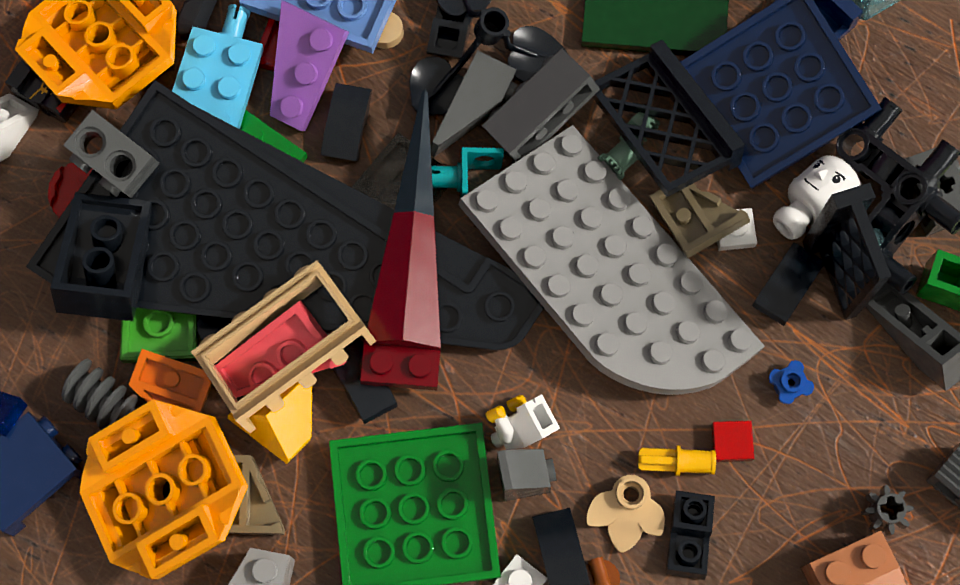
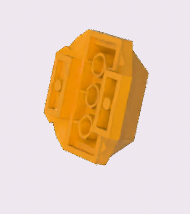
M44 0L28 13L21 39H18L15 51L62 103L118 109L174 64L177 10L170 0Z
M152 399L88 438L86 448L88 457L83 469L79 493L109 562L138 573L148 579L155 580L164 577L226 540L248 485L216 417ZM168 481L170 484V493L168 497L165 499L163 495V487L165 483Z

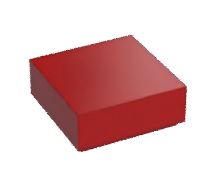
M721 421L712 423L713 450L716 451V462L753 461L755 459L752 421Z

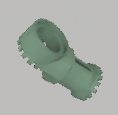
M638 112L627 124L641 127L644 113ZM649 116L646 128H655L657 130L660 121L653 116ZM620 136V142L607 154L602 153L598 159L601 162L604 160L617 175V178L622 180L625 177L624 172L639 159L622 136Z

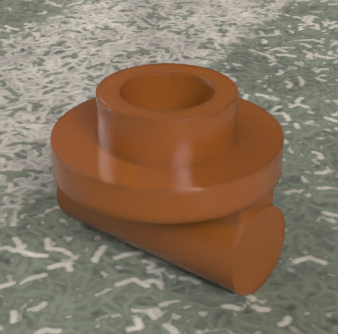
M603 557L588 561L586 569L590 585H620V574L614 564L604 560Z

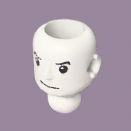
M831 155L820 157L798 177L794 178L789 185L788 198L790 205L783 206L775 212L773 217L775 227L788 239L793 240L801 237L805 233L807 225L814 224L830 196L840 191L861 186L860 178L844 160Z

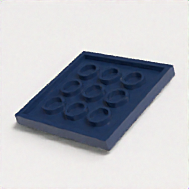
M777 0L681 61V64L745 143L742 162L738 168L751 189L784 171L835 140L845 131L865 122L868 118L882 110L814 0Z

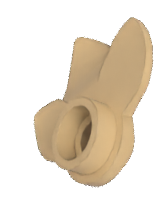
M626 475L616 481L611 491L596 495L589 506L586 522L591 527L608 526V534L612 544L620 553H624L636 545L643 532L653 536H661L664 530L665 516L662 507L650 498L651 492L646 481L636 475ZM628 488L636 490L638 499L634 502L627 501L624 498V491Z

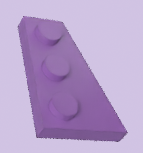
M281 0L270 116L300 131H306L349 31Z

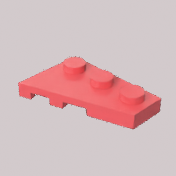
M300 300L214 366L236 398L253 391L328 335ZM329 358L314 369L312 373L341 365H335Z

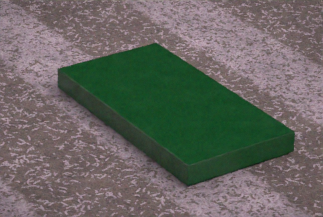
M585 0L581 47L649 52L650 45L663 40L674 55L690 56L727 33L729 0Z

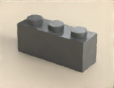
M561 48L555 55L548 57L543 62L541 69L531 79L521 83L515 90L514 95L503 106L494 109L482 126L517 162L543 145L600 89L592 77Z

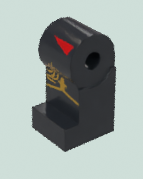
M23 59L5 81L16 97L39 109V111L49 117L52 116L63 123L69 120L79 106L77 104L62 103Z

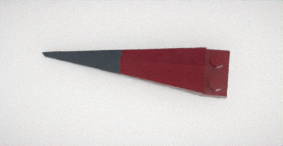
M426 89L423 90L419 102L367 326L376 342L369 345L366 339H364L360 384L435 391L438 388L441 340L429 108Z

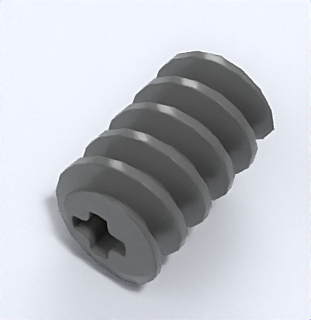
M87 358L81 361L66 378L61 396L62 400L67 404H73V408L76 411L85 413V418L89 421L97 422V427L102 430L136 410L134 407L139 397L133 394L124 400L123 397L126 394L127 388L121 385L112 391L111 389L116 379L109 376L101 382L100 379L103 376L104 370L98 367L89 373L92 361Z

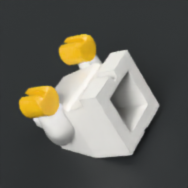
M542 394L528 402L523 395H518L508 400L506 403L510 411L516 412L509 417L506 415L503 406H497L485 413L489 422L496 423L494 427L496 432L491 434L492 443L496 447L504 445L506 450L525 448L560 429Z

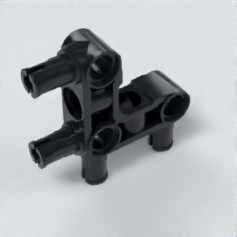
M884 97L879 103L882 110L868 118L864 123H860L839 135L836 149L841 158L864 178H872L881 185V191H883L881 194L882 200L868 217L891 273L887 283L901 294H905L913 287L917 277L893 258V254L921 220L928 216L953 235L960 230V211L942 198L941 182L939 181L960 156V151L942 139L921 166L917 164L914 167L882 143L884 140L881 138L903 112L896 104ZM864 141L862 152L852 156V147L857 142ZM915 184H922L921 194L917 198L909 200L907 193L910 187Z

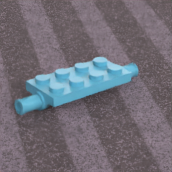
M230 4L222 32L217 33L192 26L172 92L192 105L240 129L264 48L261 43L242 39L251 14L250 10L240 6L239 11H236L237 5Z

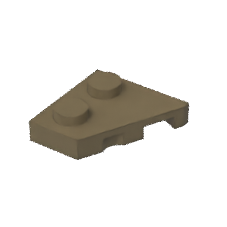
M694 183L669 197H666L661 189L649 195L651 202L687 258L750 223L749 216L742 209L738 211L728 206L718 196L708 191L699 190Z
M234 455L248 488L228 534L285 535V528L254 457L251 455Z

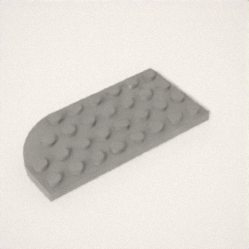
M573 125L460 198L458 204L585 358L599 371L623 385L654 394L679 395L699 392L722 382L765 347L626 185L617 178V175L604 160L601 162L598 159L599 154Z

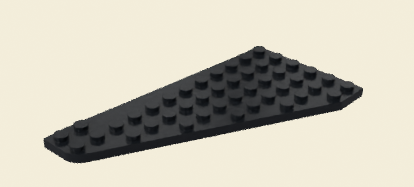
M154 80L120 129L124 135L159 162V165L132 198L122 191L117 196L146 200L152 203L137 308L233 319L238 313L247 311L260 302L268 291L279 288L293 278L300 268L311 265L318 260L367 327L394 209L192 105ZM126 160L118 165L116 169L117 177L123 178L131 173L133 168L132 161ZM94 169L78 190L79 193L116 197L98 183L103 176ZM73 199L26 266L49 283H52ZM435 231L441 344L494 351L506 350L519 344L525 338L544 307L513 270ZM324 285L301 300L325 331H335L348 321Z

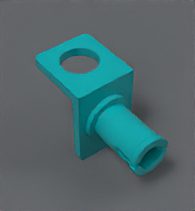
M462 147L460 162H457V166H432L433 188H456L457 192H460V198L468 194V169H501L504 149ZM480 156H489L494 159L489 161H479L475 158Z

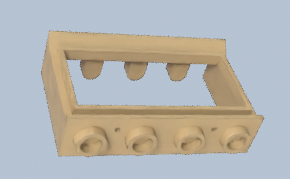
M316 260L311 265L300 268L293 278L279 288L268 291L263 299L249 310L238 313L231 320V323L223 329L205 337L200 342V345L192 350L191 353L233 414L235 421L246 431L252 433L256 428L250 420V416L264 406L268 407L272 412L282 409L285 402L280 394L297 382L304 389L312 387L317 381L312 371L329 358L335 365H341L346 362L349 356L343 348L362 335L369 345L375 343L376 339L318 260ZM324 285L348 321L238 401L214 364L297 302L303 300Z

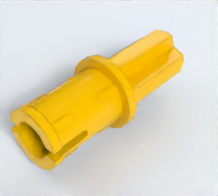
M676 445L675 449L642 447L638 452V468L641 471L674 472L675 476H680V472L709 473L714 475L716 470V451L681 449L680 445Z

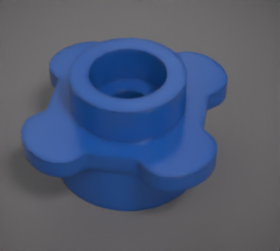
M791 361L788 367L782 370L774 369L769 374V382L774 385L775 392L779 395L778 399L783 404H791L800 395L808 396L814 390V384L812 381L807 380L803 372L804 365L800 361ZM789 379L794 380L795 384L793 386L788 384Z

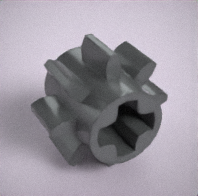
M885 485L880 489V498L872 492L865 496L871 505L869 508L861 511V515L869 516L872 522L869 527L871 531L881 527L884 528L886 536H891L895 532L894 524L902 529L910 525L904 517L906 513L914 510V507L906 506L903 499L906 493L904 490L898 494L890 493L889 486ZM886 504L887 508L894 510V515L889 517L888 513H881L880 507Z

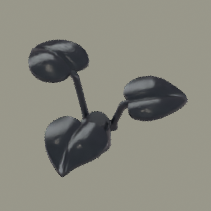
M436 0L441 10L451 17H458L467 12L470 18H479L474 26L476 39L453 68L441 57H426L416 64L409 80L411 106L415 111H418L421 94L426 89L428 93L429 115L438 116L446 114L464 79L463 76L457 73L481 43L490 46L503 39L505 48L512 51L508 56L507 64L517 69L514 77L522 83L531 79L541 69L543 62L548 57L555 55L561 48L565 49L550 34L534 26L519 27L514 32L511 43L509 38L511 32L507 30L509 27L507 14L496 7L485 9L491 0Z

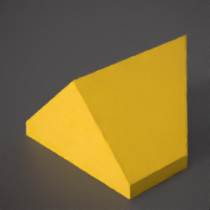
M298 382L280 394L285 402L282 409L272 412L268 407L264 406L249 417L256 428L252 433H249L238 424L231 412L227 418L286 464L303 449L312 437V387L304 389Z

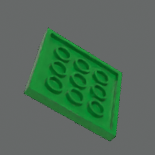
M482 422L329 441L342 585H453L501 578Z

